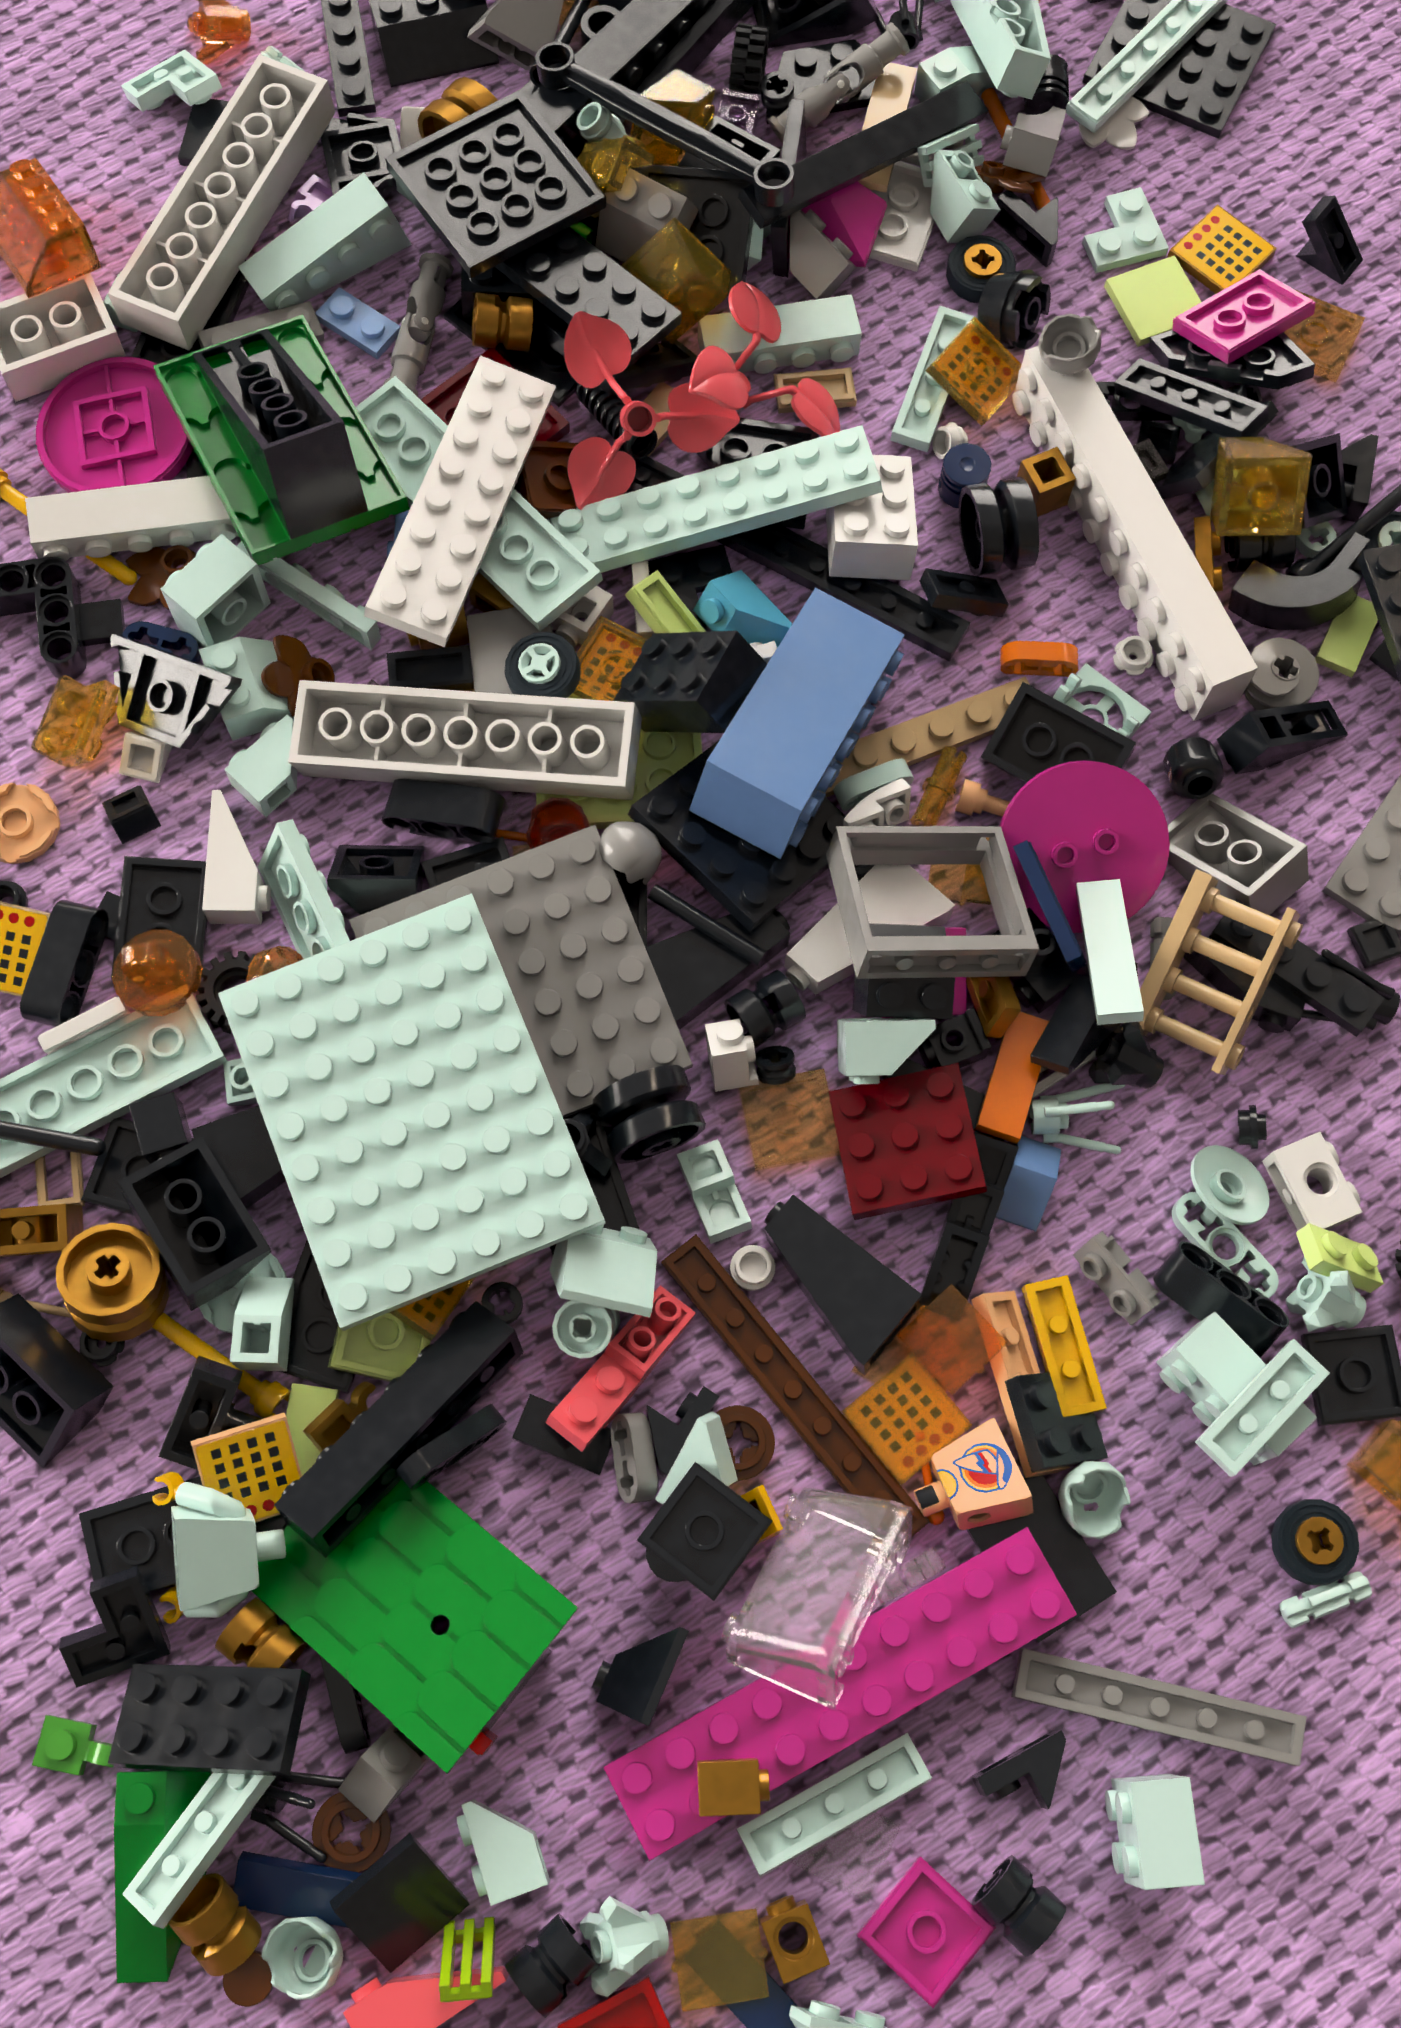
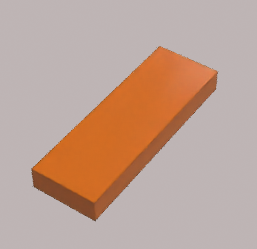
M1020 1011L1002 1036L975 1130L1015 1144L1019 1142L1041 1069L1040 1065L1031 1063L1030 1055L1049 1022L1048 1020Z

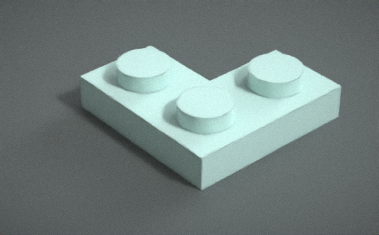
M186 50L177 53L121 85L127 99L142 112L160 107L165 99L173 94H176L189 106L207 102L213 93L222 89L217 74Z
M1142 187L1106 196L1104 205L1115 228L1084 235L1082 241L1095 273L1165 256L1169 249Z

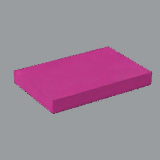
M1259 269L1173 318L1172 330L1224 363L1230 364L1312 316L1315 311L1316 302Z

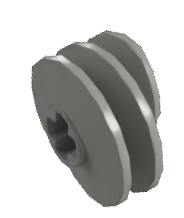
M1279 637L1265 640L1257 645L1250 655L1258 669L1245 690V696L1249 703L1256 710L1308 703L1319 683V668L1315 657L1309 650L1294 640Z

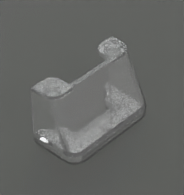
M804 1487L800 1494L793 1492L784 1510L783 1518L786 1519L783 1530H781L739 1615L733 1612L725 1624L722 1641L727 1642V1662L835 1710L844 1690V1684L838 1682V1677L841 1678L847 1664L851 1665L854 1659V1646L888 1573L894 1572L897 1562L902 1564L911 1545L913 1509L894 1500Z

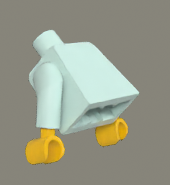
M167 1472L156 1477L154 1480L165 1483L168 1486L169 1494L158 1493L152 1496L153 1502L158 1506L166 1505L174 1500L179 1505L171 1506L176 1586L171 1587L159 1598V1602H171L176 1609L168 1610L163 1615V1619L166 1623L172 1624L183 1614L188 1618H220L243 1601L249 1591L259 1587L258 1562L286 1557L283 1529L256 1532L255 1519L251 1509L245 1508L241 1501L213 1488L184 1482L183 1478L176 1472Z

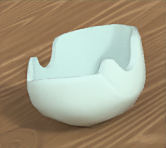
M1084 1461L1078 1464L1064 1477L1058 1492L1060 1508L1064 1518L1084 1538L1102 1539L1116 1533L1122 1527L1120 1520L1121 1511L1126 1505L1131 1503L1124 1476L1108 1462ZM1096 1502L1099 1506L1096 1511L1084 1510V1505Z
M312 1916L292 1917L284 1919L270 1930L262 1948L261 1957L270 1966L272 1986L283 1993H287L288 1996L296 2000H305L320 1997L335 1984L343 1962V1948L336 1930L322 1919ZM316 1945L305 1967H303L304 1953L308 1948Z

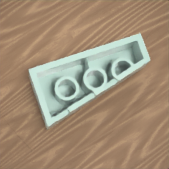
M950 0L995 88L1011 98L1020 96L1032 100L1051 60L1039 1Z
M363 172L239 265L238 268L271 312L303 303L412 244L388 204Z

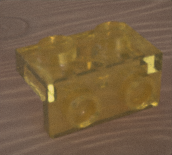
M623 135L622 138H604L602 141L586 143L582 154L577 157V161L602 192L608 193L621 191L629 168L651 166L655 156L644 150V143L637 138Z
M67 675L59 677L31 748L50 760L69 768L94 760L102 747V739L100 737L105 724L113 718L116 712L117 703L115 699L120 688L107 680L85 686Z

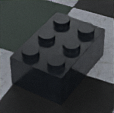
M738 631L654 633L643 644L642 653L631 671L622 679L621 688L613 701L635 702L642 717L641 729L644 732L724 733L767 663Z
M1022 682L981 758L1027 783L1030 779L1048 768L1072 761L1103 762L1123 769L1136 747V742Z

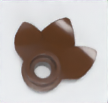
M983 161L982 166H975L979 177L990 187L992 193H1002L1005 188L1013 192L1034 194L1035 190L1031 183L1045 182L1046 177L1003 165V162Z
M175 545L166 550L153 547L147 552L136 553L126 559V564L141 577L128 595L129 602L147 607L161 601L162 605L167 610H170L160 588L165 585L172 573L182 570L196 557V553L185 546Z
M278 635L273 637V645L278 661L270 663L263 669L261 681L270 694L280 698H287L289 712L294 717L299 680L335 682V675L327 661L311 657L303 642L287 635Z

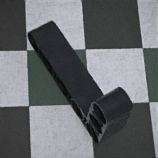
M46 557L0 564V616L36 612L39 650L51 673L61 680L78 678L86 669L87 658L86 646L82 641L79 604H82L81 591L69 564L59 557ZM63 581L59 585L52 586L56 582ZM21 587L17 591L11 592L13 589ZM66 617L63 621L55 623L59 618ZM70 653L66 658L57 660L61 655Z

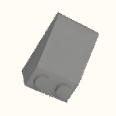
M1214 794L1198 799L1167 825L1170 841L1168 863L1189 883L1196 869L1208 873L1218 880L1216 888L1220 890V895L1234 901L1238 899L1246 906L1267 915L1273 913L1309 881L1306 844Z

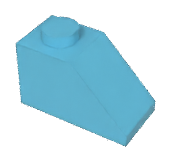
M742 570L710 580L693 609L712 631H738L749 644L754 642L764 644L775 641L778 648L792 625L789 619Z

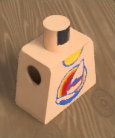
M995 1418L986 1421L934 1453L931 1457V1463L937 1481L913 1491L924 1518L949 1508L960 1530L1015 1519L1033 1513L1031 1492Z

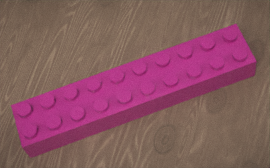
M1026 1527L629 1751L603 1768L650 1861L727 1817L699 1816L697 1760L757 1758L759 1769H768L769 1790L772 1791L1076 1616L1077 1613L1029 1528Z

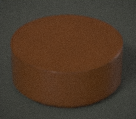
M254 1950L243 1964L232 1972L223 1975V1988L227 1997L239 2006L249 2007L260 2003L271 1993L274 1987L271 1984L272 1973L268 1962L262 1959V1952Z

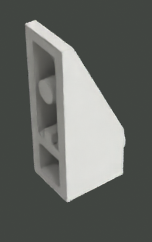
M212 790L202 911L210 924H262V912L269 911L271 907L270 886L264 885L221 790Z

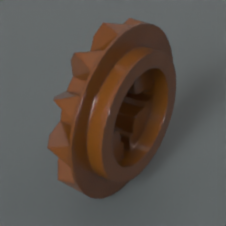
M734 1405L717 1411L716 1413L721 1417L726 1439L732 1438L733 1431L736 1430V1423H740L743 1439L758 1442V1446L751 1445V1448L743 1449L739 1463H735L733 1450L729 1447L738 1481L756 1477L768 1466L774 1453L775 1438L771 1425L761 1413L747 1406Z
M339 1792L326 1800L318 1810L312 1826V1841L315 1847L326 1854L327 1859L324 1864L327 1867L359 1873L367 1870L387 1851L392 1831L390 1818L386 1810L375 1823L371 1821L365 1825L366 1828L360 1832L363 1851L352 1840L345 1841L344 1843L341 1841L335 1845L333 1841L340 1837L339 1834L345 1829L342 1822L344 1818L340 1812L343 1811L345 1816H349L353 1822L364 1821L368 1818Z

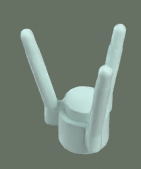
M1103 1083L1057 1095L1039 1096V1099L1031 1100L1029 1110L1030 1118L1033 1119V1123H1031L1032 1135L1042 1134L1043 1143H1062L1100 1152L1119 1154L1121 1152L1119 1146L1062 1134L1060 1129H1068L1070 1114L1111 1110L1115 1107L1113 1101L1067 1105L1066 1102L1121 1089L1125 1085Z

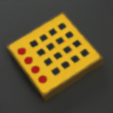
M1217 204L1169 250L1167 257L1175 255L1182 269L1217 294L1261 269L1274 256L1277 248Z

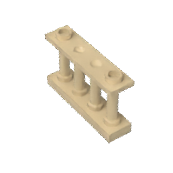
M1196 869L1140 988L1144 1010L1143 1021H1140V1025L1145 1036H1147L1148 1032L1154 1034L1158 1031L1216 1057L1211 1070L1218 1074L1226 1075L1228 1068L1235 1070L1239 1065L1246 1046L1240 1044L1285 947L1290 949L1294 947L1302 931L1303 924L1298 923L1300 914L1292 908L1287 907L1282 920H1279L1220 895V890L1216 888L1218 880L1214 876ZM1214 911L1273 936L1263 960L1256 959L1201 935L1202 931L1197 926L1203 913L1210 914ZM1195 951L1253 976L1254 979L1244 1000L1241 1001L1182 975L1183 970L1178 967L1185 952L1191 954ZM1174 991H1177L1235 1017L1225 1041L1164 1015V1010L1160 1006L1166 993L1173 994Z

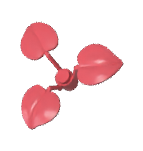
M743 281L734 285L729 292V308L740 327L749 333H753L752 340L735 363L726 351L712 345L703 349L693 365L688 392L706 397L730 410L746 409L753 403L790 394L793 396L791 406L795 414L807 427L822 437L840 432V421L836 404L830 393L815 380L804 378L798 383V387L788 385L753 396L748 395V392L751 390V384L746 375L738 370L758 346L761 338L769 343H774L778 340L781 333V322L775 306L762 291Z
M583 311L575 313L566 331L564 357L567 369L572 378L585 388H595L605 379L607 380L608 384L624 403V407L620 412V423L625 431L615 440L612 446L604 438L589 437L580 441L572 449L568 458L567 473L575 504L580 510L587 504L622 495L630 488L636 474V463L631 455L619 451V448L626 441H629L632 435L638 437L646 436L653 431L656 422L670 420L667 432L673 444L683 451L698 453L715 446L740 422V417L736 410L727 409L706 397L689 393V382L680 384L669 393L668 406L670 412L656 414L649 404L641 401H632L613 377V375L623 372L629 365L632 347L628 335L618 324L611 320Z

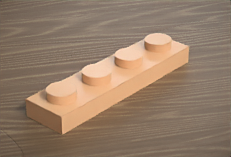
M1015 1291L983 1293L971 1299L1025 1478L1058 1473L1070 1468L1065 1467L1031 1472L1005 1384L1006 1380L1016 1376L1040 1373Z

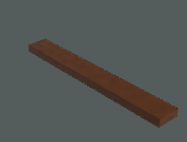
M697 1234L661 1261V1265L893 1553L930 1522L927 1517L924 1518L919 1507Z

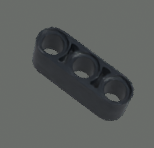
M396 779L393 782L381 821L391 829L396 825L410 829L409 833L416 835L491 843L495 839L506 800L501 794L481 787Z
M63 899L55 904L21 997L20 1012L24 1019L56 1027L79 1015L109 926L108 914L104 909Z
M1182 1241L1154 1274L1153 1280L1156 1286L1167 1297L1200 1321L1216 1312L1260 1358L1289 1326L1287 1315L1278 1305L1208 1253L1190 1242Z

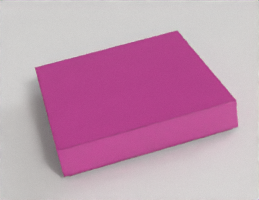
M919 1856L856 1935L920 1997L934 2008L996 1927L987 1921L968 1900Z

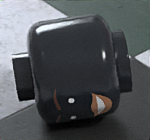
M1190 737L1173 744L1166 752L1163 760L1164 770L1170 787L1178 796L1185 799H1201L1209 796L1221 785L1224 777L1223 765L1216 748L1210 741L1201 737Z

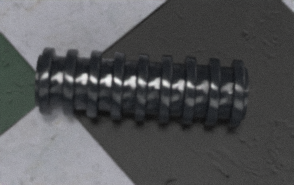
M578 383L576 395L579 401L614 440L619 438L625 431L620 423V412L624 407L623 401L617 394H608L601 390L599 386L590 389ZM653 429L650 434L643 437L632 435L629 441L621 445V448L631 455L633 459H642L648 456L657 445V432Z

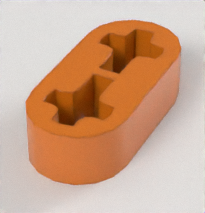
M1009 642L1000 649L1001 671L1004 674L1069 677L1071 673L1076 674L1078 672V648L1075 645L1063 642Z

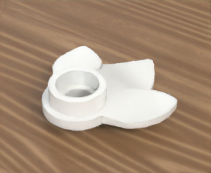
M1131 96L1095 133L1080 123L1079 132L1083 141L1091 148H1095L1106 141L1117 148L1131 150L1135 148L1137 142V132L1134 123L1148 117L1149 111L1141 101Z

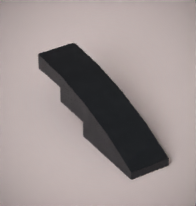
M975 1131L974 1134L987 1192L951 1200L921 1292L922 1306L920 1308L959 1322L961 1321L988 1245L990 1232L1004 1195V1187L1019 1148L1016 1144Z

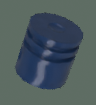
M969 443L958 444L949 449L944 457L938 483L939 495L946 504L953 508H959V497L963 487L988 483L992 463L984 449Z

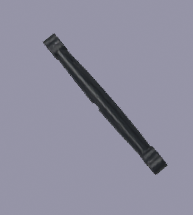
M551 42L543 45L537 51L535 60L540 83L546 88L559 90L570 86L663 140L753 184L756 199L765 206H783L793 198L795 193L794 169L788 161L780 158H769L760 162L727 141L665 107L576 64L573 49L565 43ZM557 63L565 64L559 68H548L550 65ZM771 179H780L785 181L783 184L778 186H768L763 184L764 182Z

